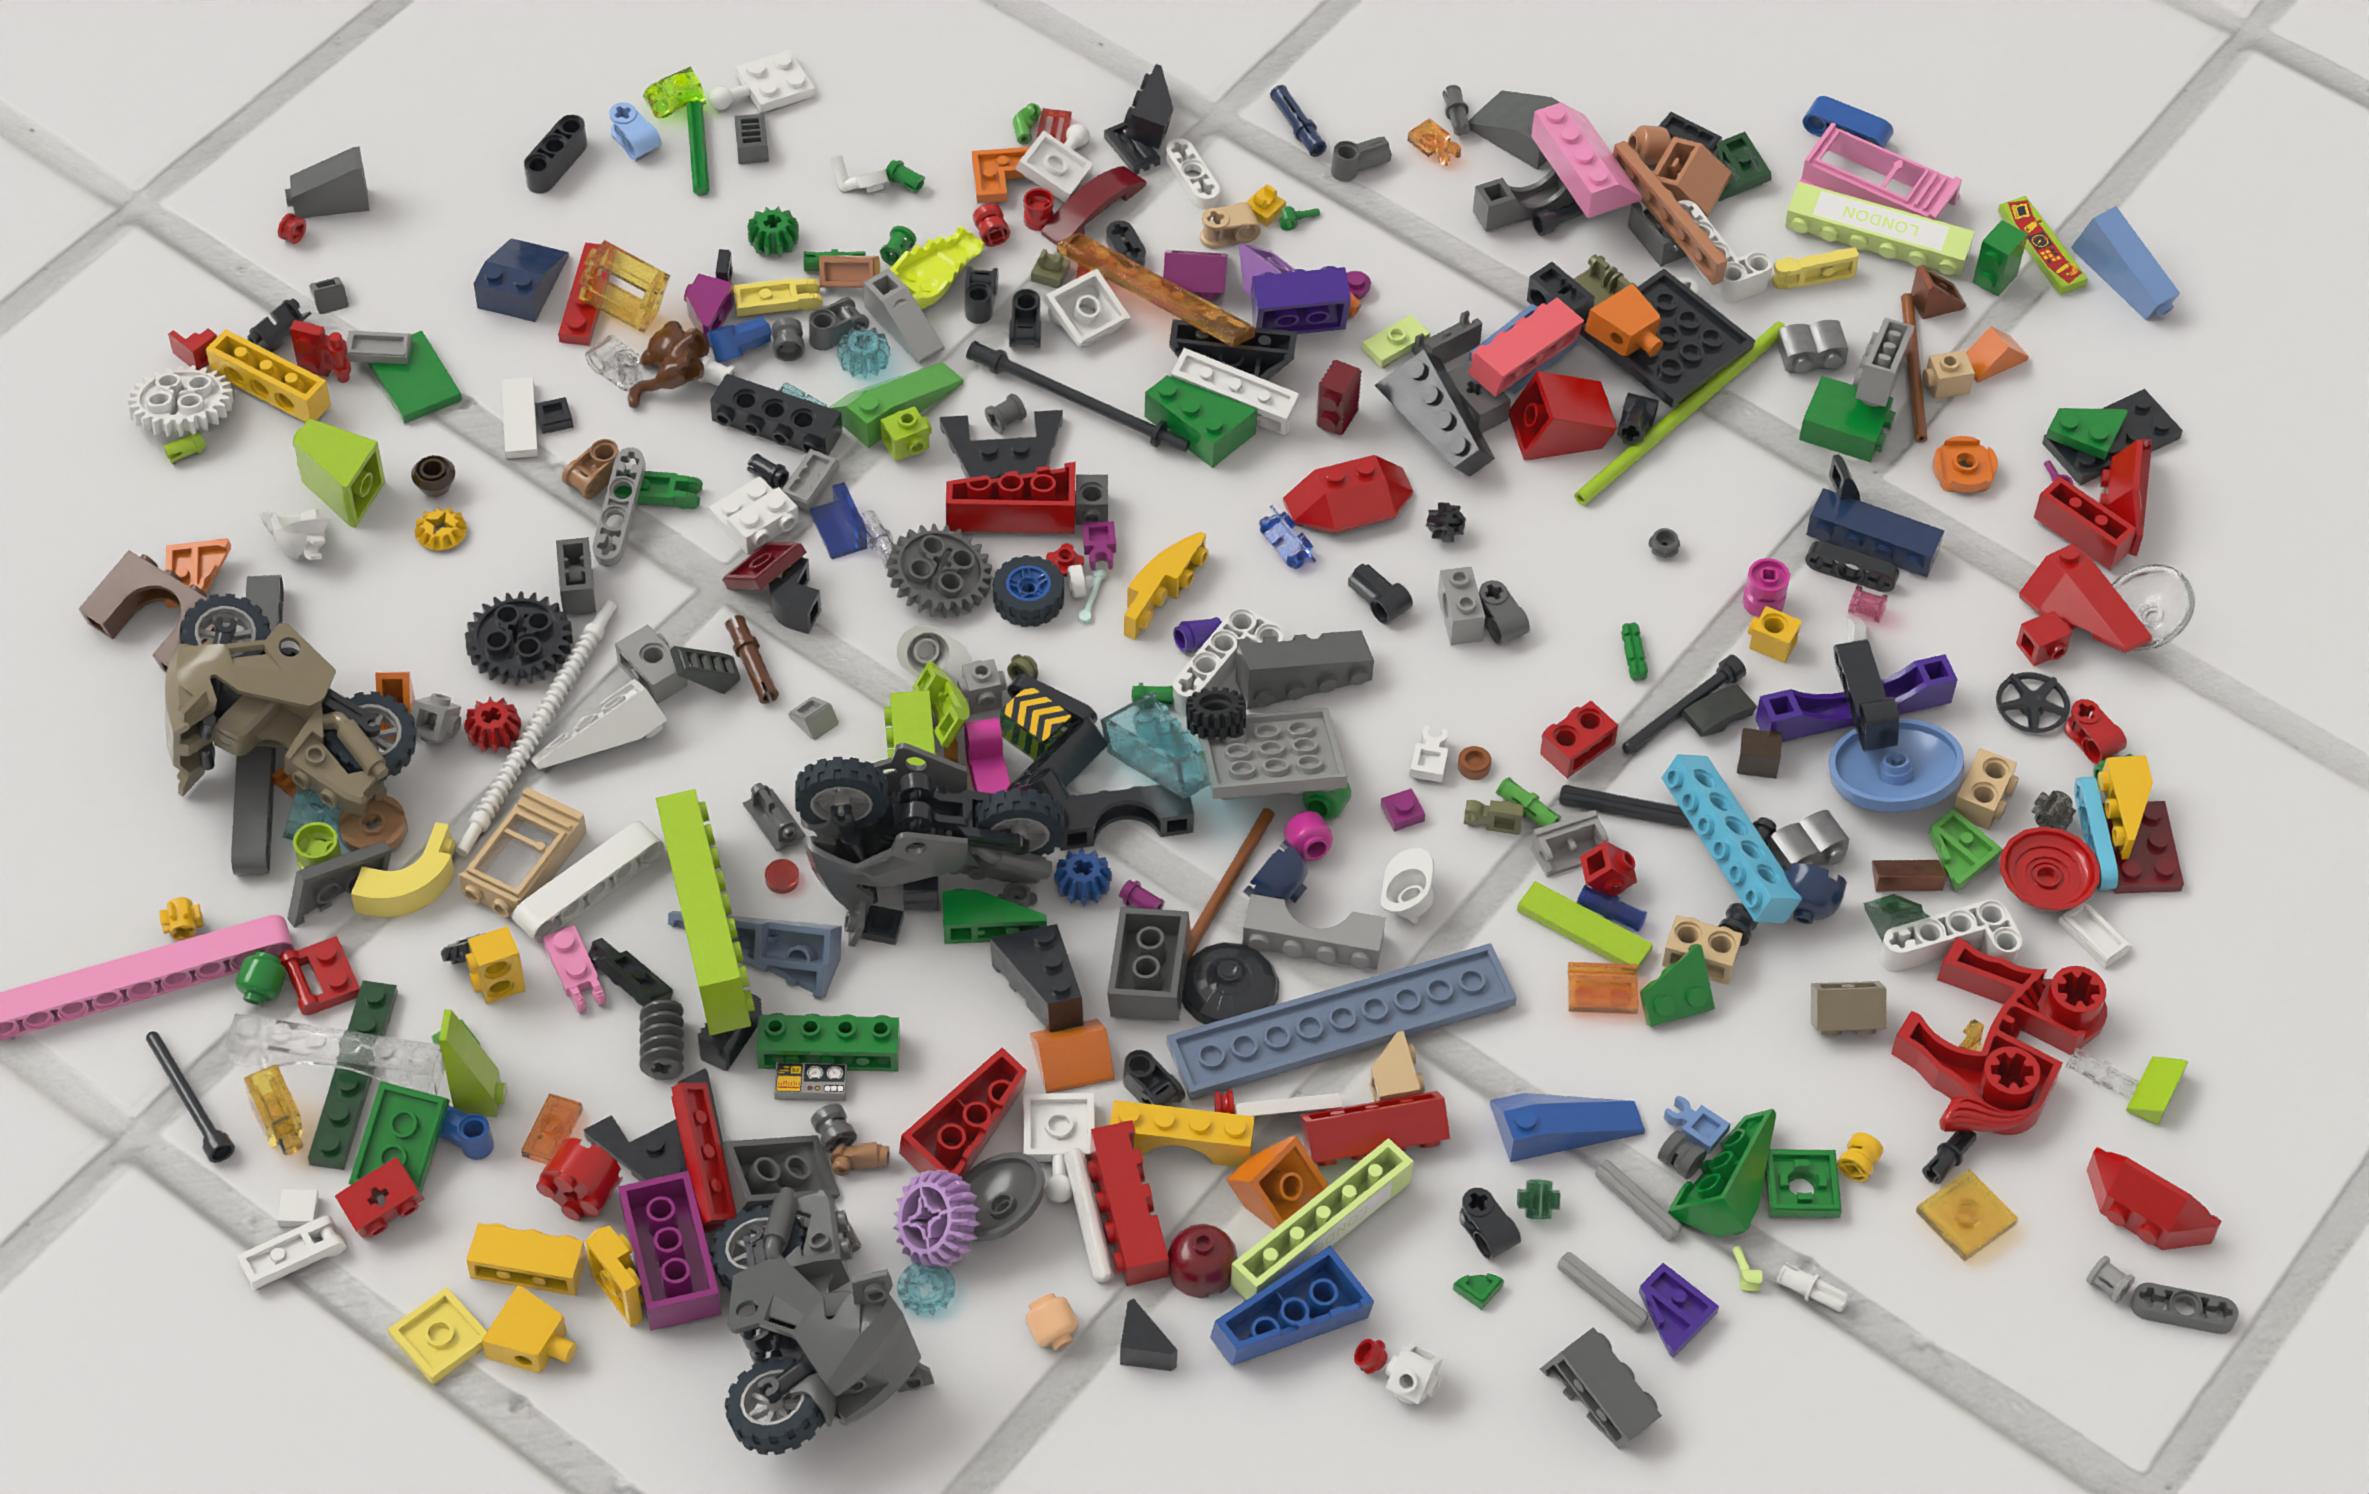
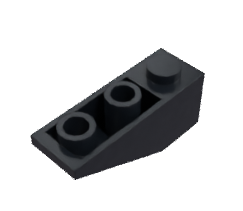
M1155 64L1151 75L1145 74L1140 90H1137L1132 107H1129L1124 120V124L1128 125L1126 138L1156 149L1160 148L1166 136L1174 110L1161 65Z

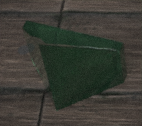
M1896 894L1863 903L1865 911L1882 943L1884 935L1889 929L1930 917L1923 912L1921 904Z

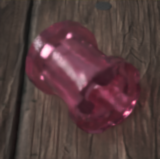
M1857 585L1850 601L1848 613L1854 614L1857 612L1874 618V622L1880 623L1889 596L1885 594L1877 596L1865 592L1861 586Z

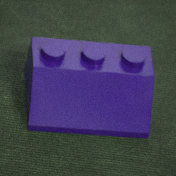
M1325 266L1319 270L1305 271L1303 269H1295L1289 273L1274 274L1272 272H1265L1258 276H1253L1251 285L1253 327L1297 331V334L1346 329L1351 296L1345 267Z

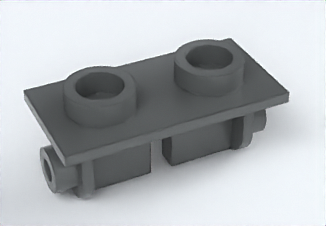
M757 783L751 788V799L743 802V806L776 852L806 837L803 830L772 788L770 789L762 783Z

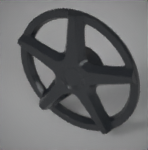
M2034 672L2012 673L2001 683L1997 690L1996 705L1999 713L2011 726L2024 732L2045 733L2061 726L2068 717L2070 711L2069 696L2055 677H2048ZM2034 679L2045 683L2035 691H2032L2021 680ZM2012 684L2020 694V698L2002 703L2004 690ZM2053 688L2060 694L2064 708L2046 700V697ZM2019 709L2022 714L2028 717L2029 726L2026 727L2016 723L2005 712ZM2044 711L2061 716L2056 723L2048 727L2039 728V718Z

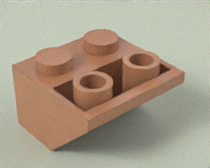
M1673 137L1654 169L1658 180L1667 190L1672 192L1677 202L1681 200L1694 202L1707 218L1732 177V172L1703 144L1678 137Z

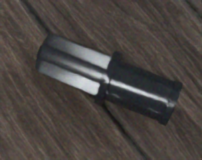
M1956 1131L1947 1142L1941 1143L1937 1147V1154L1922 1169L1925 1178L1931 1183L1935 1179V1184H1940L1954 1166H1959L1962 1163L1963 1154L1976 1140V1133L1974 1131Z

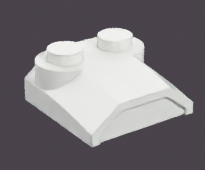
M1097 268L1046 294L1044 298L1051 320L1061 325L1078 347L1089 346L1109 336L1131 318Z

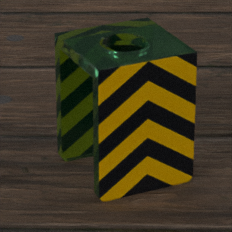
M1031 685L1026 686L1000 710L1002 737L1034 761L1063 733L1060 729L1071 720V714Z

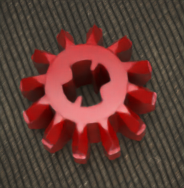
M489 696L487 703L483 704L476 700L475 709H467V719L464 723L465 733H467L471 745H478L482 753L488 748H492L495 754L499 747L509 750L511 742L518 740L522 723L514 704L507 705L504 698L494 702Z

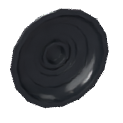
M1227 942L1206 946L1190 957L1187 962L1182 1004L1197 1021L1205 1025L1275 1005L1279 994V979L1273 965L1259 951L1240 943Z

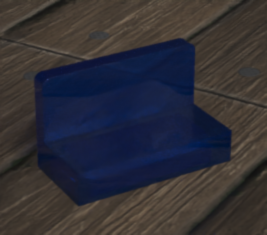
M845 482L832 485L833 502L810 509V515L831 559L868 549L866 527Z

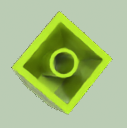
M308 418L302 429H298L293 437V446L295 447L297 466L300 470L302 482L350 527L356 528L385 484L378 441Z

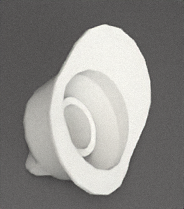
M927 624L915 625L907 629L897 644V658L901 666L916 677L920 676L928 661H931L940 667L957 685V679H962V665L972 663L968 649L960 641L942 630Z
M1410 848L1400 852L1387 865L1384 874L1380 904L1386 911L1395 912L1397 916L1409 919L1413 924L1419 922L1420 916L1432 907L1435 899L1432 885L1434 862L1428 851L1422 848Z

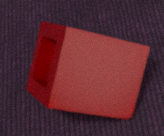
M208 328L201 334L193 333L186 339L174 330L168 333L172 353L190 367L195 365L197 371L209 365L206 348L217 338V334Z

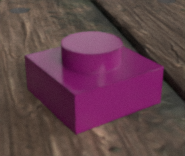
M1412 788L1381 798L1380 806L1393 831L1425 822V812Z

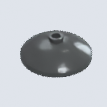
M1018 1152L999 1154L980 1162L962 1177V1181L971 1184L970 1192L977 1195L973 1203L974 1206L981 1209L975 1214V1220L980 1223V1225L974 1227V1234L978 1239L972 1241H990L1004 1237L1020 1228L1037 1210L1045 1192L1046 1178L1043 1169L1034 1158Z

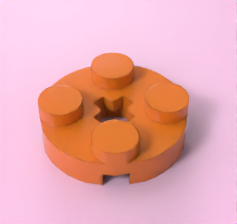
M1951 437L1944 442L1943 446L1938 447L1935 451L1932 464L1933 472L1940 481L1941 488L1947 492H1983L1989 489L1991 482L1995 478L1998 467L1995 452L1990 447L1987 450L1984 446L1979 445L1980 440L1974 437ZM1966 461V464L1972 467H1962L1960 462Z

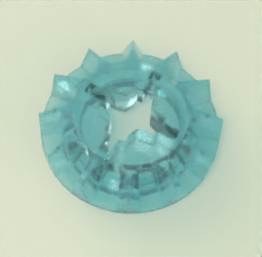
M921 1262L914 1263L907 1267L898 1279V1297L903 1302L905 1309L910 1308L917 1315L921 1312H929L931 1315H934L937 1310L941 1308L946 1309L950 1300L954 1298L955 1281L951 1272L946 1267L933 1265L929 1267L921 1265ZM929 1279H931L933 1291H929L927 1296L921 1298V1290L919 1288H924Z

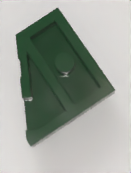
M1745 131L1718 142V160L1732 172V177L1718 199L1719 202L1772 180L1771 171Z

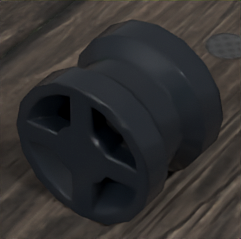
M1733 903L1726 910V919L1721 920L1718 927H1728L1735 932L1742 933L1740 946H1745L1751 938V931L1757 927L1759 922H1754L1743 904Z

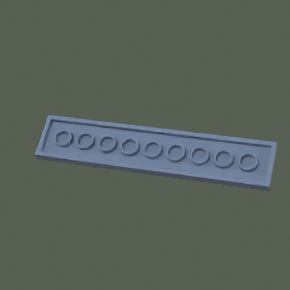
M1489 943L1167 1036L1166 1043L1190 1100L1214 1093V1091H1222L1390 1042L1394 1035L1400 1031H1404L1405 1037L1515 1006L1517 998L1492 944Z

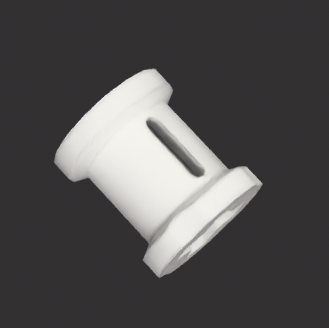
M708 355L702 360L704 376L697 381L701 383L709 382L719 386L726 374L737 377L738 368L732 365L727 367L717 363L715 358Z

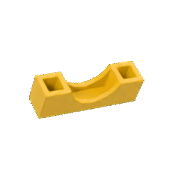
M1114 1100L1110 1125L1132 1120L1135 1128L1134 1150L1140 1149L1142 1156L1160 1146H1184L1205 1154L1214 1165L1239 1167L1251 1156L1255 1116Z

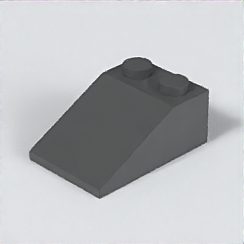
M1501 90L1468 121L1469 128L1474 133L1526 164L1539 169L1547 159L1531 137L1534 111L1561 102L1552 97Z
M818 1135L725 1141L721 1146L736 1213L744 1209L748 1212L753 1210L752 1207L758 1205L768 1208L769 1205H773L775 1196L780 1193L783 1187L792 1188L797 1198L817 1193L818 1190L825 1188L828 1189L833 1199H837L840 1196Z

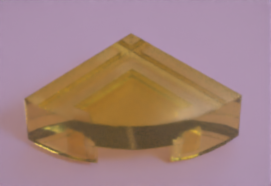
M1975 1019L1971 1020L1963 1031L1966 1034V1038L1958 1047L1976 1050L1981 1045L1984 1024Z

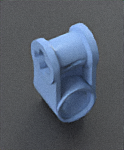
M622 102L611 107L609 111L610 119L613 122L611 135L625 149L630 158L636 160L661 146V138L656 128L633 105Z

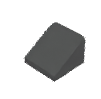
M334 277L309 285L316 308L320 314L348 306L345 288L340 278Z

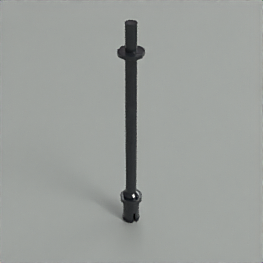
M974 341L967 350V359L988 367L990 372L997 375L1005 371L1151 437L1150 444L1155 448L1161 442L1183 452H1187L1191 442L1167 431L1168 424L1166 421L1161 420L1155 426L1010 361L1007 352L1001 349L996 351L980 344L978 341Z

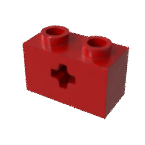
M397 1156L335 1195L355 1231L362 1238L367 1235L374 1237L387 1229L388 1222L398 1216L403 1218L412 1214L419 1208L418 1203L425 1199L404 1164ZM381 1194L385 1196L386 1202L382 1207L378 1205L379 1201L377 1199Z

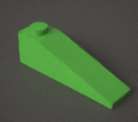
M943 362L850 392L829 408L841 411L842 426L866 447L870 448L881 440L880 419L914 406L921 413L962 385L963 379Z

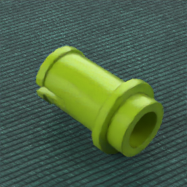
M199 430L196 431V434L188 431L189 435L163 445V449L166 451L165 454L171 464L193 453L201 454L202 449L207 448Z

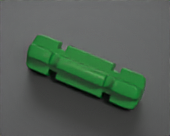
M1635 622L1625 623L1622 625L1621 634L1625 642L1624 649L1627 664L1630 667V678L1634 681L1639 679L1645 680L1648 667L1647 662L1644 661L1646 657L1642 638L1639 636L1641 634L1639 625Z

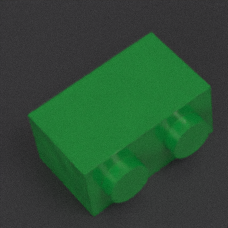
M2001 220L1982 241L1972 283L1999 297L2018 275L2028 234Z

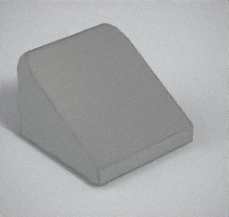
M813 696L788 713L789 718L814 740L838 725V719L831 703Z

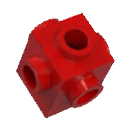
M1604 841L1580 856L1585 883L1596 891L1612 898L1637 883L1634 869L1636 866L1635 860L1626 850H1622Z

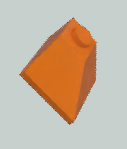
M1291 1136L1250 1156L1226 1179L1242 1205L1273 1230L1329 1186L1297 1136Z

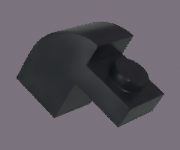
M801 557L783 572L782 578L776 577L769 583L772 614L780 624L809 634L821 612L820 590L807 586L810 580L809 559Z

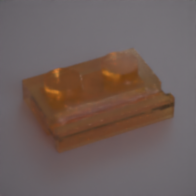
M1568 962V1011L1638 1013L1637 964Z

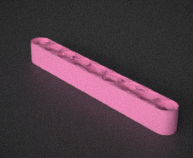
M270 915L0 992V1040L238 973L243 959L248 956H254L256 951L279 957L282 952L294 949L287 922L283 916Z

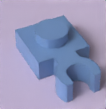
M1681 1096L1675 1098L1674 1106L1682 1112L1675 1113L1669 1108L1664 1112L1663 1118L1667 1123L1673 1126L1681 1125V1133L1687 1136L1688 1141L1704 1148L1707 1154L1713 1151L1730 1129L1729 1122L1703 1105L1697 1111L1691 1109L1689 1101Z

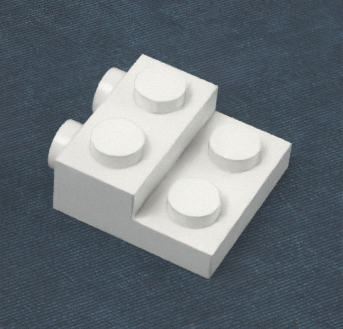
M760 476L708 507L709 516L747 554L760 548L763 544L781 533L791 530L799 523L798 506L779 487L773 490Z

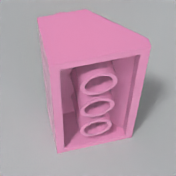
M1562 102L1534 111L1531 137L1587 218L1642 201V195L1585 114Z

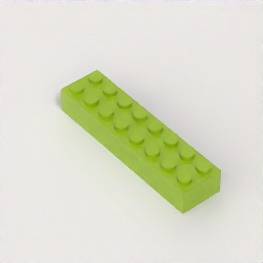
M696 789L655 798L709 1034L711 1036L749 1027L751 1022L748 1012L754 1011L755 1007L751 990H743L744 987H748L750 984L745 965L738 967L737 964L744 962L740 942L732 943V939L738 938L734 918H726V915L732 914L728 893L722 895L720 893L726 891V885L722 870L715 871V869L721 868L717 847H709L715 845L711 824L704 825V822L710 821L706 802H698Z

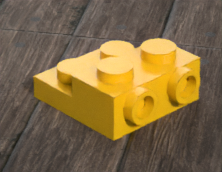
M610 1225L600 1227L585 1240L590 1274L625 1321L632 1327L643 1320L641 1305L644 1303L638 1291L641 1282L634 1272L636 1267L630 1257L633 1249L628 1239L623 1234L617 1235Z

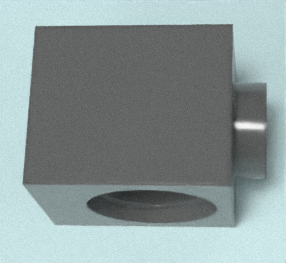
M1076 474V525L1108 521V475Z

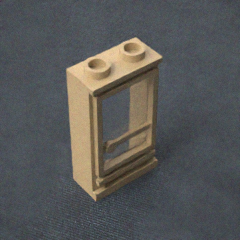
M526 787L522 792L520 800L464 872H460L459 880L462 894L473 903L480 902L492 908L502 917L509 916L512 918L515 908L523 900L552 880L587 834L584 814Z

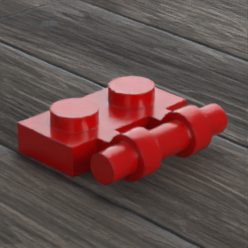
M294 320L290 327V334L297 366L313 374L328 377L332 370L339 382H348L350 380L351 364L350 360L346 358L348 348L346 341L342 339V335L339 332L326 335L324 326Z

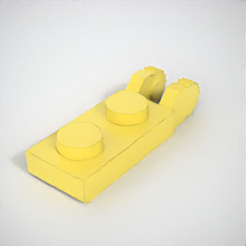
M1856 247L1814 256L1809 255L1797 260L1790 257L1777 260L1774 264V272L1776 273L1772 277V285L1776 289L1784 290V288L1802 287L1855 277L1859 254Z
M791 278L734 285L733 292L737 317L798 310L799 308L804 311L818 309L823 303L822 296L817 294L821 289L820 283L814 278L798 280Z

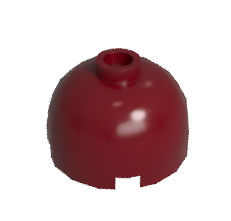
M1208 1224L1191 1225L1180 1231L1171 1241L1168 1250V1274L1175 1288L1188 1296L1208 1298L1209 1294L1218 1291L1222 1293L1231 1286L1232 1263L1238 1259L1236 1246L1230 1236L1216 1226Z

